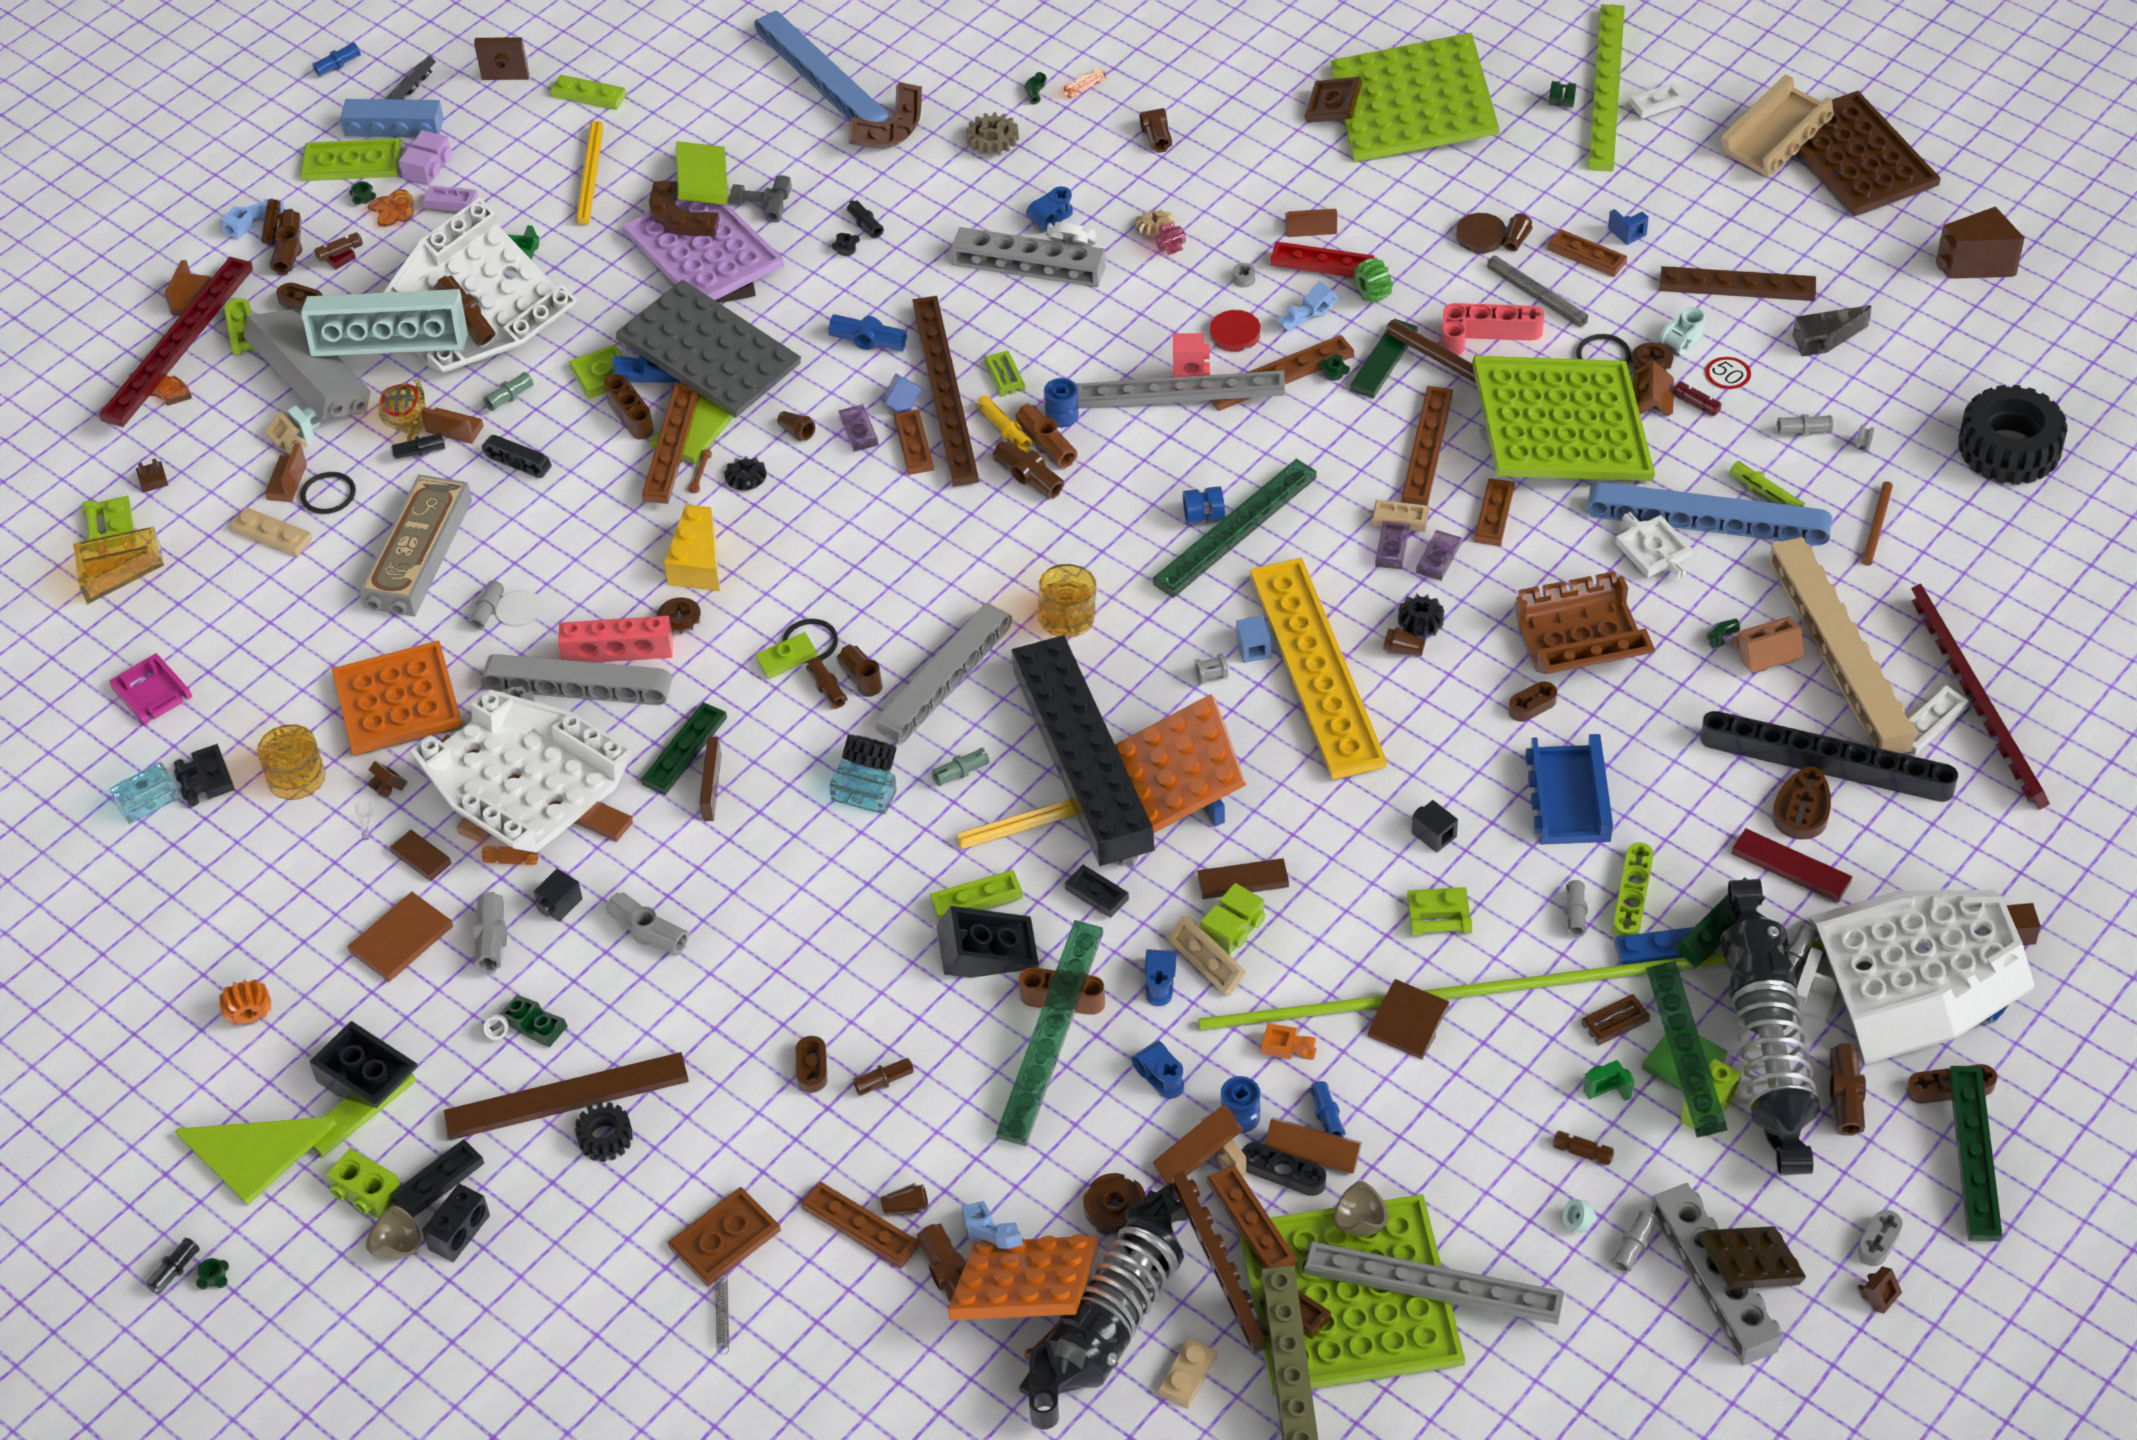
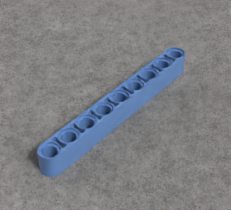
M777 10L754 21L759 36L849 121L852 117L873 122L890 120L886 111Z
M1605 482L1594 483L1590 487L1587 503L1589 515L1600 519L1623 521V516L1631 512L1638 521L1642 522L1661 515L1673 528L1777 541L1803 537L1809 545L1826 544L1830 539L1832 515L1828 511L1793 505Z

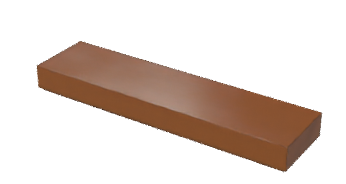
M1235 1164L1207 1177V1184L1263 1269L1297 1265V1258Z
M821 1181L801 1202L803 1210L900 1269L920 1247L917 1239Z

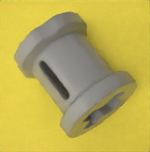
M1222 653L1217 654L1216 658L1204 661L1197 659L1194 661L1196 675L1200 684L1206 683L1208 679L1220 676L1227 678L1229 676L1227 663Z

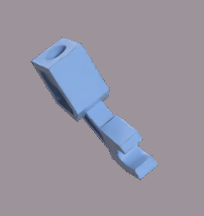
M264 199L263 202L248 207H233L221 219L223 234L236 239L242 237L253 227L252 220L257 218L265 219L267 201L269 199ZM281 202L280 213L285 209L284 202Z
M1319 281L1303 298L1302 307L1288 305L1286 308L1289 311L1288 315L1285 318L1279 316L1276 320L1285 329L1293 330L1297 325L1313 316H1324L1339 297L1323 282Z
M984 1201L961 1206L969 1240H985L1002 1249L1023 1245L1020 1231H1018L1016 1222L998 1224V1226L993 1224L992 1215Z

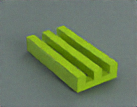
M1008 350L984 357V363L1001 397L1006 396L1008 391L1010 394L1016 393L1015 389H1019L1020 392L1025 391V383ZM1002 358L1005 359L1015 380L1013 383L1001 361ZM992 361H995L1006 385H1003Z

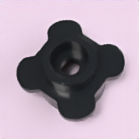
M838 233L835 243H832V249L842 256H850L856 252V243L860 242V237L858 235L852 236L849 233Z

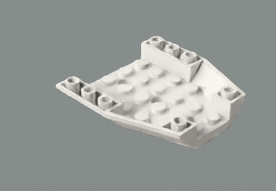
M480 197L422 238L383 292L434 290V286L440 278L452 275L465 293H470L478 302L482 311L481 314L496 334L490 342L477 347L468 334L464 349L414 352L428 367L442 373L520 347L578 303V300L563 284L556 287L499 227L496 213ZM511 270L516 272L517 276L513 279H507L503 274Z
M494 690L487 691L470 704L472 721L442 743L429 735L410 750V754L451 809L510 847L536 853L578 820L597 801L600 802L616 789L633 755V749L570 711ZM473 749L479 750L478 753H467L468 751ZM512 775H518V776H520V778H518V779H517V778H510V779H508V777H510V776H512ZM553 801H560V802H562L561 804H552V805H549V803H551V802H553Z
M1995 890L1895 891L1809 916L1813 929L1818 932L1817 940H1821L1854 1026L1856 1042L1865 1065L1956 1039L2035 988L2023 943L2003 897ZM1982 927L1991 930L1990 934L1986 936H1979L1974 932ZM1919 945H1928L1932 948L1927 953H1919L1915 950ZM1861 962L1872 964V967L1865 971L1856 968Z

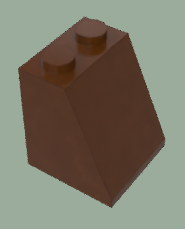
M1995 206L1943 225L1936 264L1950 279L2013 277L2017 275L2025 237Z

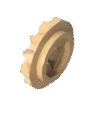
M1152 209L1151 212H1143L1142 216L1136 218V230L1143 235L1160 236L1174 228L1175 217L1171 215V212H1164L1162 209L1154 211Z

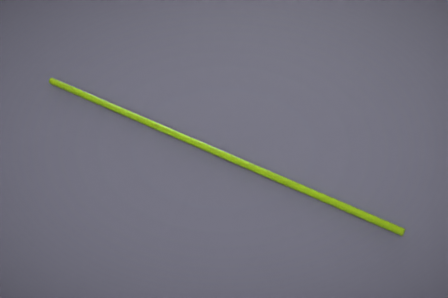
M1821 940L1814 941L1807 954H1809L1811 948L1825 952ZM1722 952L1713 953L1698 967L1727 964ZM1685 957L1423 991L1442 999H1452L1695 967ZM1385 995L1198 1018L1199 1030L1379 1008Z

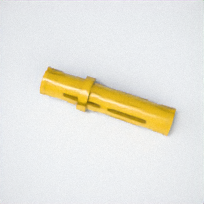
M988 395L978 398L977 401L979 403H976V408L1000 430L1001 436L1005 440L1011 441L1025 452L1030 449L1031 446L1025 441L1032 445V440L1021 430V426L1016 421L1013 422Z

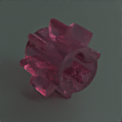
M1173 222L1158 227L1160 233L1155 235V240L1161 252L1167 250L1168 255L1183 250L1181 244L1186 243V236L1181 226L1174 227Z

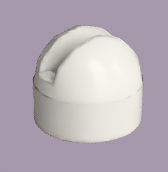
M491 1015L484 1023V1033L490 1039L499 1040L506 1035L509 1024L502 1015ZM498 1021L503 1023L493 1031L490 1029V1026Z

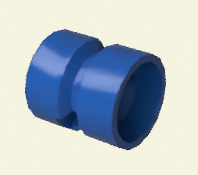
M1056 378L1049 381L1044 387L1045 417L1056 421L1057 427H1069L1079 417L1077 386L1072 380L1067 378Z
M1221 486L1205 488L1204 492H1200L1198 489L1183 491V507L1187 525L1203 523L1204 519H1208L1209 522L1225 520V505ZM1204 502H1208L1209 507L1204 508Z
M1236 1076L1228 1079L1221 1088V1106L1224 1104L1230 1109L1243 1129L1241 1133L1252 1131L1260 1122V1088L1253 1079L1246 1076Z

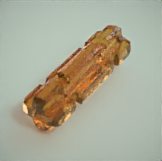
M1098 67L1091 71L1092 74L1089 72L1064 86V94L1068 98H1073L1078 95V92L1082 93L1095 86L1096 82L1099 84L1106 79L1105 71Z
M484 846L482 850V860L485 863H495V860H497L500 864H522V862H525V865H536L539 859L538 852L519 850L512 847L499 846L496 849V846Z

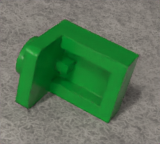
M527 225L523 236L507 234L532 260L535 250L539 247V236L536 235L534 227Z
M1615 1060L1604 1066H1595L1585 1073L1583 1091L1590 1100L1616 1088L1626 1101L1631 1099L1634 1079L1630 1071L1624 1069L1619 1061Z

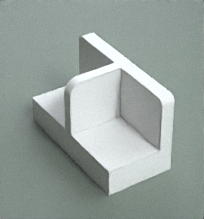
M1811 948L1797 986L1800 1002L1798 1011L1802 1015L1827 1021L1839 987L1832 969L1820 966L1823 951Z

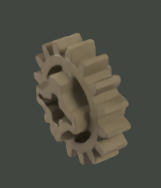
M996 112L992 116L984 113L983 118L976 116L975 122L970 121L969 127L966 128L967 144L971 145V150L979 149V154L988 152L989 156L993 152L1001 155L1002 150L1009 152L1010 146L1015 147L1016 140H1019L1018 124L1014 123L1012 117L1006 119V114L997 116Z

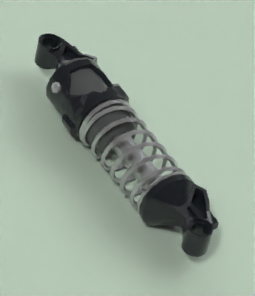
M1760 879L1729 880L1728 902L1736 923L1723 932L1720 942L1723 956L1733 974L1730 978L1729 995L1732 1007L1738 1012L1734 1017L1735 1023L1742 1028L1737 1034L1738 1040L1745 1045L1740 1052L1741 1058L1749 1062L1743 1070L1744 1075L1752 1080L1747 1086V1093L1755 1097L1750 1104L1752 1121L1764 1129L1767 1142L1776 1152L1777 1171L1780 1176L1812 1174L1814 1163L1811 1146H1806L1799 1137L1801 1130L1819 1114L1820 1105L1818 1095L1816 1094V1084L1811 1080L1813 1069L1808 1063L1810 1058L1809 1049L1804 1045L1807 1039L1806 1032L1801 1028L1803 1017L1798 1011L1800 1002L1793 971L1794 966L1787 955H1784L1788 947L1786 928L1781 923L1766 918L1756 910L1757 905H1762L1763 901ZM1794 1015H1796L1797 1024L1792 1022ZM1741 1016L1744 1018V1023L1741 1022ZM1788 1026L1794 1028L1789 1034L1784 1036L1783 1030ZM1749 1030L1759 1034V1039L1747 1041L1744 1039L1743 1034ZM1797 1032H1799L1800 1041H1797L1791 1037L1794 1036ZM1785 1042H1790L1798 1046L1791 1052L1787 1053ZM1751 1047H1761L1763 1056L1755 1059L1749 1058L1747 1050ZM1801 1049L1804 1055L1803 1059L1795 1056ZM1789 1060H1795L1801 1064L1791 1070ZM1755 1064L1765 1065L1766 1074L1753 1076L1750 1074V1068ZM1805 1067L1807 1076L1801 1075L1798 1072ZM1792 1077L1804 1080V1082L1800 1085H1793ZM1758 1082H1768L1769 1089L1759 1094L1753 1091V1086Z

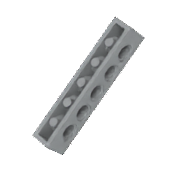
M959 227L951 246L953 266L1091 287L1099 286L1106 267L1104 248Z
M1688 1183L1653 1195L1651 1213L1658 1218L1659 1227L1742 1365H1747L1777 1353L1782 1338V1331L1777 1321L1771 1320L1766 1312V1305L1762 1296L1758 1293L1755 1294L1752 1288L1730 1290L1722 1275L1712 1271L1718 1269L1706 1249L1697 1246L1703 1245L1699 1237L1705 1230L1718 1229L1714 1218L1708 1217L1700 1195L1697 1192H1693ZM1728 1296H1736L1739 1299H1731ZM1744 1322H1751L1755 1325H1747Z

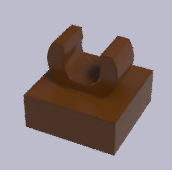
M152 459V464L143 466L142 462L138 463L136 472L143 493L169 486L161 461L158 462L156 459Z
M374 761L368 769L375 775L370 780L368 787L377 791L382 784L378 795L384 798L391 794L392 787L402 791L408 783L407 780L392 768Z
M1881 1266L1876 1273H1869L1867 1275L1869 1282L1865 1286L1859 1284L1858 1290L1862 1298L1870 1301L1874 1311L1884 1314L1901 1295L1902 1291L1893 1270Z

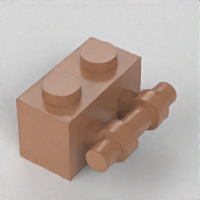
M1791 616L1738 631V636L1732 638L1735 648L1740 647L1741 661L1751 672L1765 671L1769 667L1789 664L1796 659L1804 657L1801 627Z

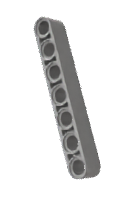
M985 603L881 713L876 724L877 731L899 743H904L1007 633L1012 624V615L989 603Z
M492 654L487 658L481 676V684L486 689L506 692L509 688L523 686L526 693L532 692L533 695L647 705L664 704L672 682V675L661 668Z

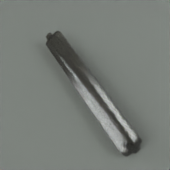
M1493 255L1488 259L1487 268L1578 327H1583L1587 324L1589 316L1581 309L1498 256Z

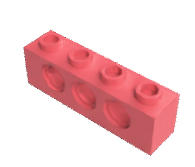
M669 616L559 622L558 646L562 660L599 663L672 658L673 634Z

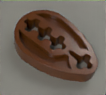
M1804 767L1792 775L1778 792L1774 802L1772 820L1776 828L1784 835L1794 839L1805 840L1817 837L1826 829L1831 808V793L1823 772L1816 767ZM1808 779H1813L1811 787L1807 788ZM1802 800L1808 802L1806 803L1802 822L1798 827L1794 824L1799 812L1800 803Z

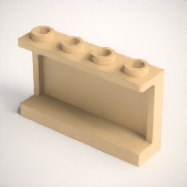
M1785 74L1721 136L1723 153L1770 178L1776 171L1782 168L1792 155L1799 151L1800 147L1808 139L1813 138L1816 132L1831 120L1834 115L1832 99L1826 97L1821 102L1794 88L1793 78Z

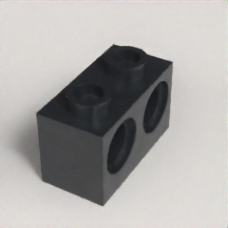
M458 1183L422 1229L428 1250L454 1263L490 1217L484 1195Z

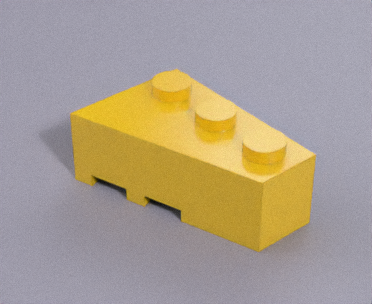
M685 504L664 561L668 585L720 591L716 535L711 507Z

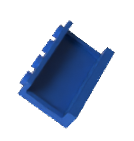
M1589 734L1588 745L1539 747L1537 737L1531 738V747L1526 748L1525 759L1526 765H1531L1532 770L1528 771L1529 788H1534L1535 792L1531 793L1532 810H1537V816H1534V832L1540 833L1541 845L1611 842L1613 820L1601 735Z

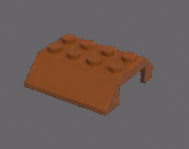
M1615 571L1595 575L1596 586L1593 584L1592 576L1569 580L1570 591H1567L1565 581L1542 585L1544 596H1540L1538 586L1518 590L1519 596L1516 597L1514 603L1519 631L1536 672L1550 674L1655 653V648L1646 628L1638 630L1626 603L1628 586L1623 576L1617 578Z

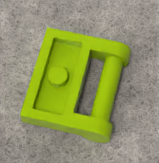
M129 496L101 502L89 500L82 503V514L86 517L88 532L86 544L89 548L95 549L136 540ZM104 514L106 533L100 534L98 532L96 516Z
M1466 887L1407 890L1412 936H1422V933L1462 931L1463 934L1472 933V919Z

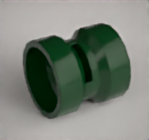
M1552 81L1549 105L1564 104L1566 107L1573 108L1576 83L1561 84L1560 81ZM1564 88H1565L1564 100H1562V98H1563V91H1564Z

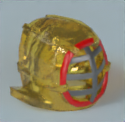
M419 379L413 380L415 386L408 382H403L402 384L386 388L381 392L379 400L380 419L387 427L408 433L407 441L415 440V437L420 434L424 426L421 410L423 407H426L425 395Z

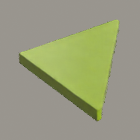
M330 1116L178 1128L174 1132L219 1178L249 1205L333 1129L337 1122Z

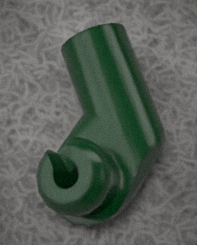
M1037 72L1025 83V92L1031 104H1037L1041 100L1039 91L1044 88L1047 81L1046 75L1042 72Z
M1738 619L1719 622L1710 628L1706 638L1707 640L1709 639L1711 648L1723 646L1725 644L1724 635L1740 631Z

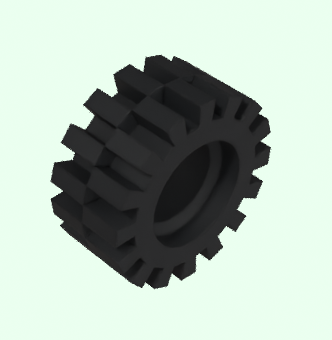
M848 734L842 758L865 767L890 771L897 747L877 739Z
M602 1102L597 1103L598 1108L593 1109L592 1105L587 1107V1114L584 1111L579 1114L580 1119H576L575 1134L580 1150L582 1149L586 1157L589 1155L591 1160L596 1161L597 1156H599L600 1162H606V1156H610L612 1161L616 1159L615 1154L617 1152L622 1156L625 1154L624 1147L630 1148V1140H633L632 1127L627 1112L625 1110L622 1111L621 1106L617 1104L614 1108L613 1103L607 1102V1106L603 1107ZM599 1127H615V1132L608 1137L596 1138L592 1135Z

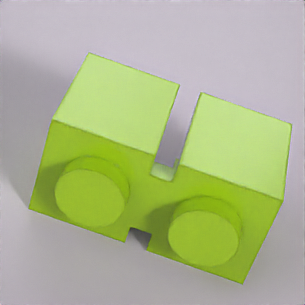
M1237 883L1220 899V904L1226 908L1224 909L1216 904L1200 921L1201 928L1229 955L1237 947H1242L1248 938V934L1254 928H1259L1265 919L1264 899Z

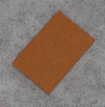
M411 891L348 946V949L352 955L390 982L453 927L451 919Z
M739 1187L669 1240L668 1246L709 1287L778 1234L781 1228L742 1187Z

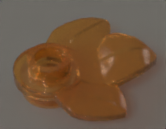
M404 189L395 190L390 196H381L367 206L369 210L379 213L377 223L381 227L391 226L398 220L407 222L414 215L412 207L414 204L413 197Z

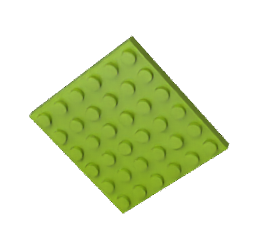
M1472 32L1330 60L1334 79L1360 77L1362 80L1352 119H1344L1354 162L1500 134Z
M1474 355L1472 366L1496 476L1653 481L1655 471L1626 361Z
M1424 1194L1384 1200L1388 1211V1223L1383 1230L1370 1236H1355L1338 1229L1334 1222L1336 1207L1270 1217L1297 1258V1265L1294 1266L1297 1289L1331 1311V1318L1312 1340L1304 1335L1311 1389L1465 1365V1357L1451 1303L1304 1274L1311 1241L1442 1267ZM1238 1231L1256 1319L1261 1318L1267 1330L1265 1311L1260 1306V1299L1263 1297L1261 1288L1263 1268ZM1267 1336L1265 1337V1349L1263 1352L1272 1395H1276Z

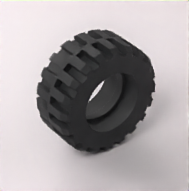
M1999 385L1996 389L1991 387L1982 391V394H1977L1967 404L1958 437L1959 451L1962 453L1961 456L1967 464L1970 463V468L1976 473L1981 472L1982 477L1988 480L1993 478L1997 480V483L2012 482V485H2020L2021 482H2026V484L2036 481L2037 477L2042 479L2049 475V472L2057 467L2058 461L2061 459L2068 430L2066 417L2054 400L2050 401L2048 395L2043 392L2039 394L2036 392V389L2030 387L2024 389L2021 388V385H2013L2012 387ZM1996 431H2015L2027 436L2028 438H2009L1999 434Z

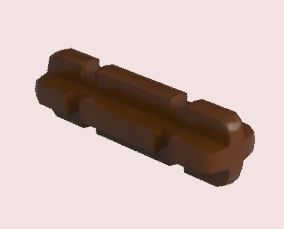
M272 198L267 201L261 242L268 245H273L275 242L281 205L279 200Z
M355 232L348 235L349 238L347 239L342 237L327 243V247L322 245L315 248L314 253L317 260L323 262L328 260L329 256L333 258L350 251L351 247L355 249L362 246L363 241L360 234Z
M1563 1131L1556 1132L1553 1139L1554 1148L1562 1151L1569 1149L1571 1154L1590 1160L1596 1158L1598 1159L1597 1162L1610 1165L1614 1156V1149L1603 1144L1599 1147L1597 1142L1575 1135L1572 1138L1569 1137V1133Z

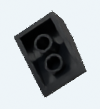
M950 906L937 924L944 975L974 978L1023 971L1027 968H1038L1039 966L1031 916Z
M350 1021L309 1061L316 1082L339 1097L373 1108H377L418 1067L416 1062L353 1021Z

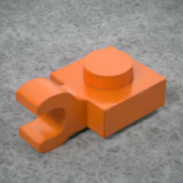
M1268 1023L1261 1044V1054L1291 1059L1293 1052H1295L1304 1059L1313 1060L1317 1048L1314 1047L1316 1038L1298 1036L1297 1028Z

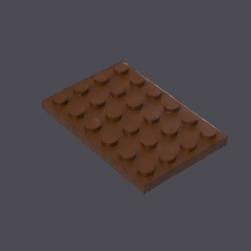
M1858 90L1832 99L1834 115L1831 120L1825 123L1816 132L1814 137L1808 139L1797 152L1798 156L1853 216L1931 189L1940 184V176Z

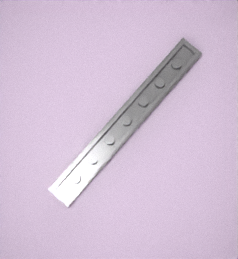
M1282 370L1077 383V402L1079 408L1284 396L1285 372Z
M1312 1241L1310 1242L1304 1267V1274L1557 1325L1564 1297V1291Z

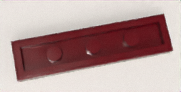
M1747 828L1744 829L1732 848L1731 854L1838 903L1852 882L1853 876Z

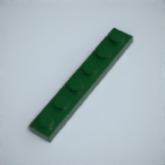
M1950 1066L1948 1074L1968 1241H2001L2003 1234L1982 1066Z

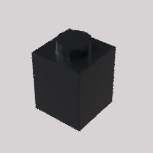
M1434 800L1425 806H1420L1412 816V834L1436 853L1457 837L1458 819Z
M559 869L554 870L534 890L537 902L536 907L539 912L546 917L551 916L559 922L583 899L579 881Z

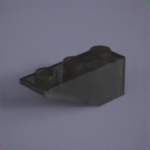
M1871 305L1796 316L1792 336L1801 356L1827 353L1868 327L1872 309Z

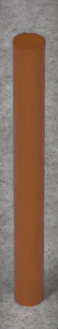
M1888 481L1882 483L1862 557V563L1867 566L1873 563L1893 484Z

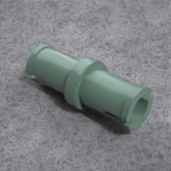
M523 372L513 380L501 383L500 388L483 397L485 406L490 411H494L505 402L515 400L518 394L534 385L531 376L527 372Z
M981 747L963 757L958 755L952 759V762L932 769L933 780L937 781L936 784L938 786H942L944 783L955 778L967 777L969 772L990 763L987 752L982 754L985 752V749Z

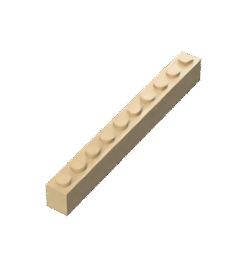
M1803 537L1773 543L1769 564L1872 746L1897 753L1912 751L1913 741L1917 736L1916 727L1906 717L1903 704L1897 701L1894 696L1891 683L1883 677L1880 664L1872 658L1869 645L1861 639L1856 623H1852L1845 604L1839 601L1836 589L1827 580L1823 566L1819 565L1816 561L1812 547H1808Z

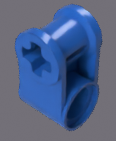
M1064 186L1053 188L1049 193L1033 201L1028 206L1026 216L1044 231H1047L1049 223L1054 227L1055 222H1062L1073 214V206L1070 204L1072 198L1071 190Z
M1146 949V1000L1154 1006H1164L1172 999L1173 981L1176 974V950Z
M1156 1040L1131 1057L1133 1066L1139 1075L1146 1079L1162 1097L1173 1099L1183 1093V1066L1161 1041Z

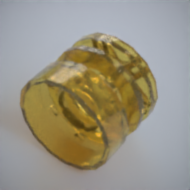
M1059 564L1050 567L1042 574L1039 580L1038 622L1044 630L1055 636L1076 637L1084 634L1092 627L1095 620L1097 589L1096 579L1092 573L1082 566Z
M296 724L281 725L271 729L258 743L257 756L268 787L274 795L286 800L302 799L312 795L321 787L325 780L326 770L316 739L309 729Z

